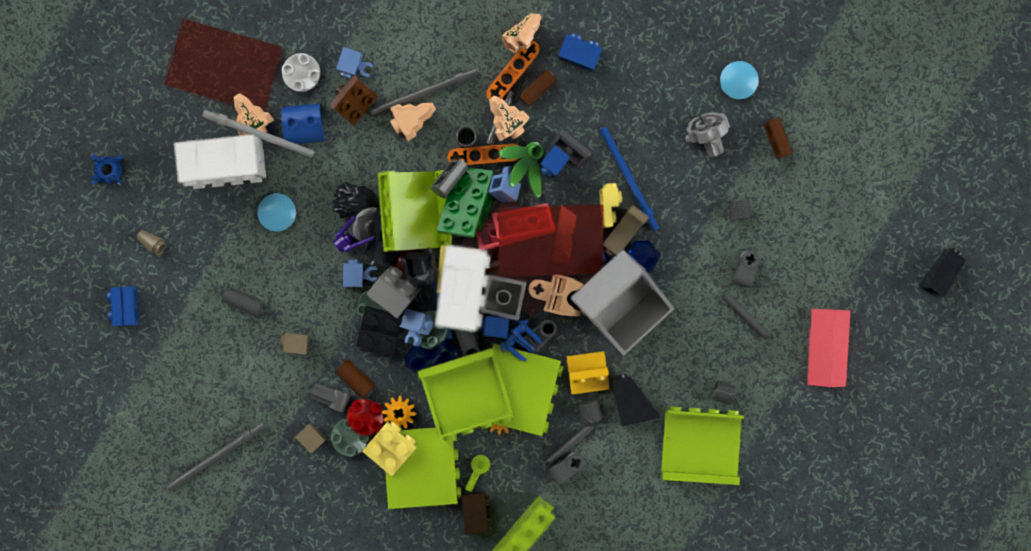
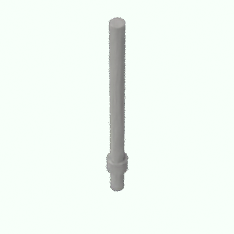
M207 110L203 112L202 117L215 121L217 125L222 127L228 126L246 134L255 135L262 140L310 158L314 155L315 151L231 120L228 116L221 113L218 115Z

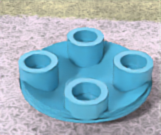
M732 62L721 73V89L731 98H748L757 89L758 74L754 67L747 62Z
M280 193L270 194L260 202L258 218L266 229L275 232L283 231L289 228L295 221L296 208L293 201L286 195Z

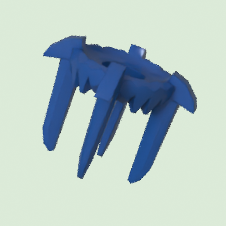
M95 153L92 155L91 159L96 162L94 166L95 175L91 176L93 179L91 183L93 185L100 181L107 184L117 182L121 185L123 183L120 179L122 174L120 161L123 159L121 154L118 157L104 156L101 158ZM106 164H110L113 169L109 175H105L102 171L103 166Z
M528 320L519 321V325L515 329H511L507 339L500 344L502 352L506 349L521 361H527V359L512 347L515 342L532 354L531 350L535 351L522 337L524 331L541 344V339L526 325L529 322Z

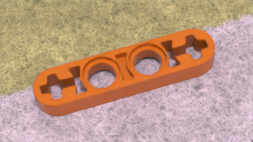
M533 40L530 42V47L534 45L536 52H531L527 56L530 59L529 61L520 55L521 52L525 55L528 49H519L488 88L486 93L488 100L492 95L490 91L498 89L499 86L495 85L497 82L506 88L505 91L501 88L498 93L499 98L503 99L507 92L538 56L540 48L537 42ZM517 59L523 60L525 64L520 70L515 69L513 65ZM505 74H509L513 78L512 82L508 85L504 84L501 80Z
M503 144L452 149L448 153L447 159L450 163V158L454 156L455 152L459 156H463V151H467V166L514 162L518 159H502L499 156L498 159L492 160L488 154L491 149H497L500 152L501 148L518 145ZM472 151L480 153L481 157L478 161L470 159L469 156Z

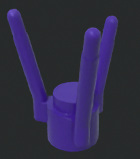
M352 216L341 231L335 235L334 244L340 252L345 251L347 253L351 249L375 240V237L372 236L352 244L355 238L354 234L344 233L355 220V216Z

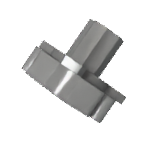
M706 113L702 115L704 124H702L699 117L694 118L688 123L686 142L704 143L709 157H715L723 153L721 137L730 128L725 114Z

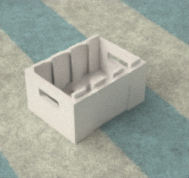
M255 135L174 143L178 182L184 184V186H193V189L205 188V184H212V187L224 186V182H231V185L243 184V180L258 183L262 182V178H266L263 141Z
M446 246L436 319L437 326L476 331L477 327L481 326L482 314H479V308L484 307L485 295H481L482 287L486 288L488 276L484 275L485 268H489L490 256L487 255V251Z

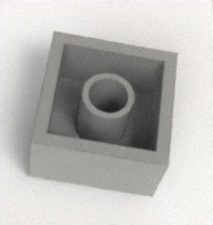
M391 265L377 279L367 295L398 318L422 288L413 287L407 281L403 272Z
M489 273L484 294V307L481 308V312L519 320L527 281Z

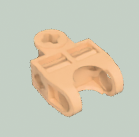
M555 273L552 274L551 282L536 279L529 284V294L536 299L545 301L544 311L564 316H580L581 311L574 310V307L568 304L567 297L570 292L578 291L585 284L573 278ZM538 284H541L543 292H539V294L536 295V291L533 290V287L538 286Z

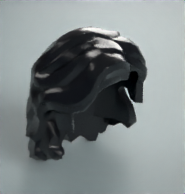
M344 182L338 186L336 193H334V197L338 199L333 200V203H335L333 207L334 211L339 213L340 218L356 217L364 209L378 208L376 194L365 186L357 187L356 185Z
M428 247L423 249L421 253L419 251L415 253L410 251L409 254L407 253L406 256L401 258L405 268V277L413 287L425 288L431 286L437 279L439 274L436 262L437 250H432V248Z

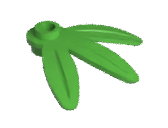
M530 142L526 147L507 146L499 152V156L504 159L521 158L511 172L510 187L516 186L528 169L529 184L536 198L541 196L542 189L537 160L544 153L543 147L538 142Z

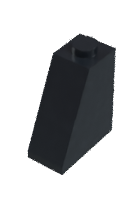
M377 208L370 237L374 236L375 240L368 242L365 255L371 259L370 263L378 269L380 266L388 269L401 250L384 251L381 209Z
M956 248L945 249L919 286L933 297H945L966 261L962 257L963 253Z
M626 374L614 376L615 379L611 380L622 426L660 418L659 413L630 376L626 377Z

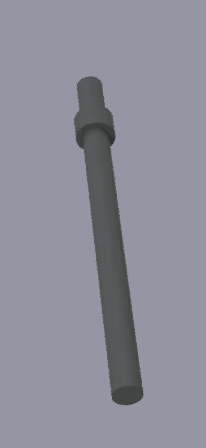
M475 68L464 73H456L454 77L371 108V115L380 114L390 110V107L398 104L403 105L457 83L458 85L463 84L465 80L478 76V70Z
M261 422L252 429L248 428L242 432L240 437L166 485L168 490L172 491L246 441L250 442L255 438V435L266 429V425Z

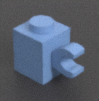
M343 47L336 69L340 72V76L351 79L353 75L357 77L358 70H360L362 76L370 78V74L365 73L364 69L366 67L373 68V65L369 62H361L363 58L362 53Z
M511 166L504 167L502 174L492 176L488 193L501 203L517 201L521 184L518 183L514 187H510L509 184Z
M348 260V263L343 264V287H364V279L376 281L377 278L370 276V271L377 270V267L372 266L364 271V264H360V260Z
M405 309L400 327L409 330L405 337V343L411 344L414 338L413 345L419 347L421 344L419 333L429 335L433 327L434 317Z

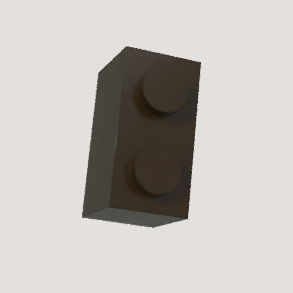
M485 491L462 493L465 534L488 532V527H492L491 515H487V508H490L489 496H485Z

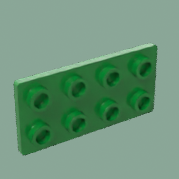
M468 168L447 196L437 227L438 233L474 237L476 231H483L492 203V196L488 193L494 175L493 171Z

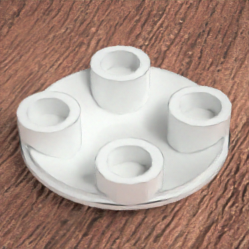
M294 54L282 66L283 80L292 90L298 92L311 90L320 79L319 64L308 54Z

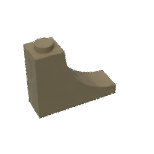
M630 207L602 244L605 247L603 251L611 257L613 255L617 256L649 217L636 207Z

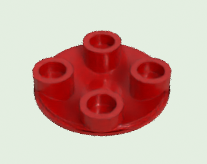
M369 399L354 401L347 411V421L351 429L364 436L377 433L384 423L381 404Z

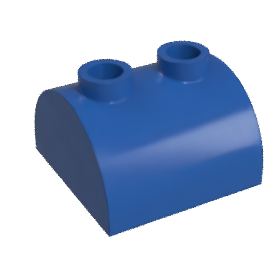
M321 103L282 107L281 119L284 140L295 144L325 142Z

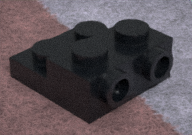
M366 306L356 346L360 347V350L363 352L378 351L379 355L389 357L390 354L394 355L403 315L401 314L396 318L388 311Z

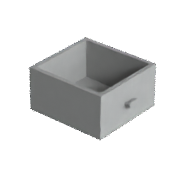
M624 250L571 297L598 330L623 356L675 309L645 270Z

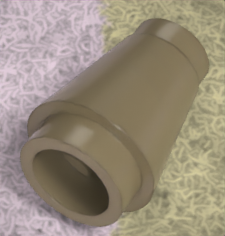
M141 230L136 237L152 255H160L166 247L164 239L144 230Z

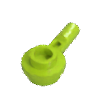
M477 455L472 459L471 467L473 472L465 487L470 492H472L480 474L487 472L490 468V460L485 455Z

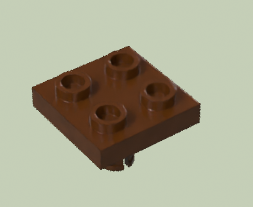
M353 75L345 86H338L341 91L336 89L335 94L337 96L329 106L354 126L378 96Z

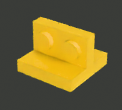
M604 351L566 356L571 394L609 390L608 367H606Z

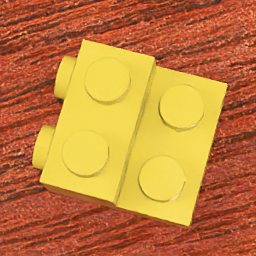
M616 183L605 184L599 190L602 228L613 227V223L616 222V213L612 211V208L619 207V203L622 202V193L618 191Z
M388 421L362 452L389 475L393 476L417 448V445H415L416 440L409 434L405 436L400 432V426L395 422L390 423Z

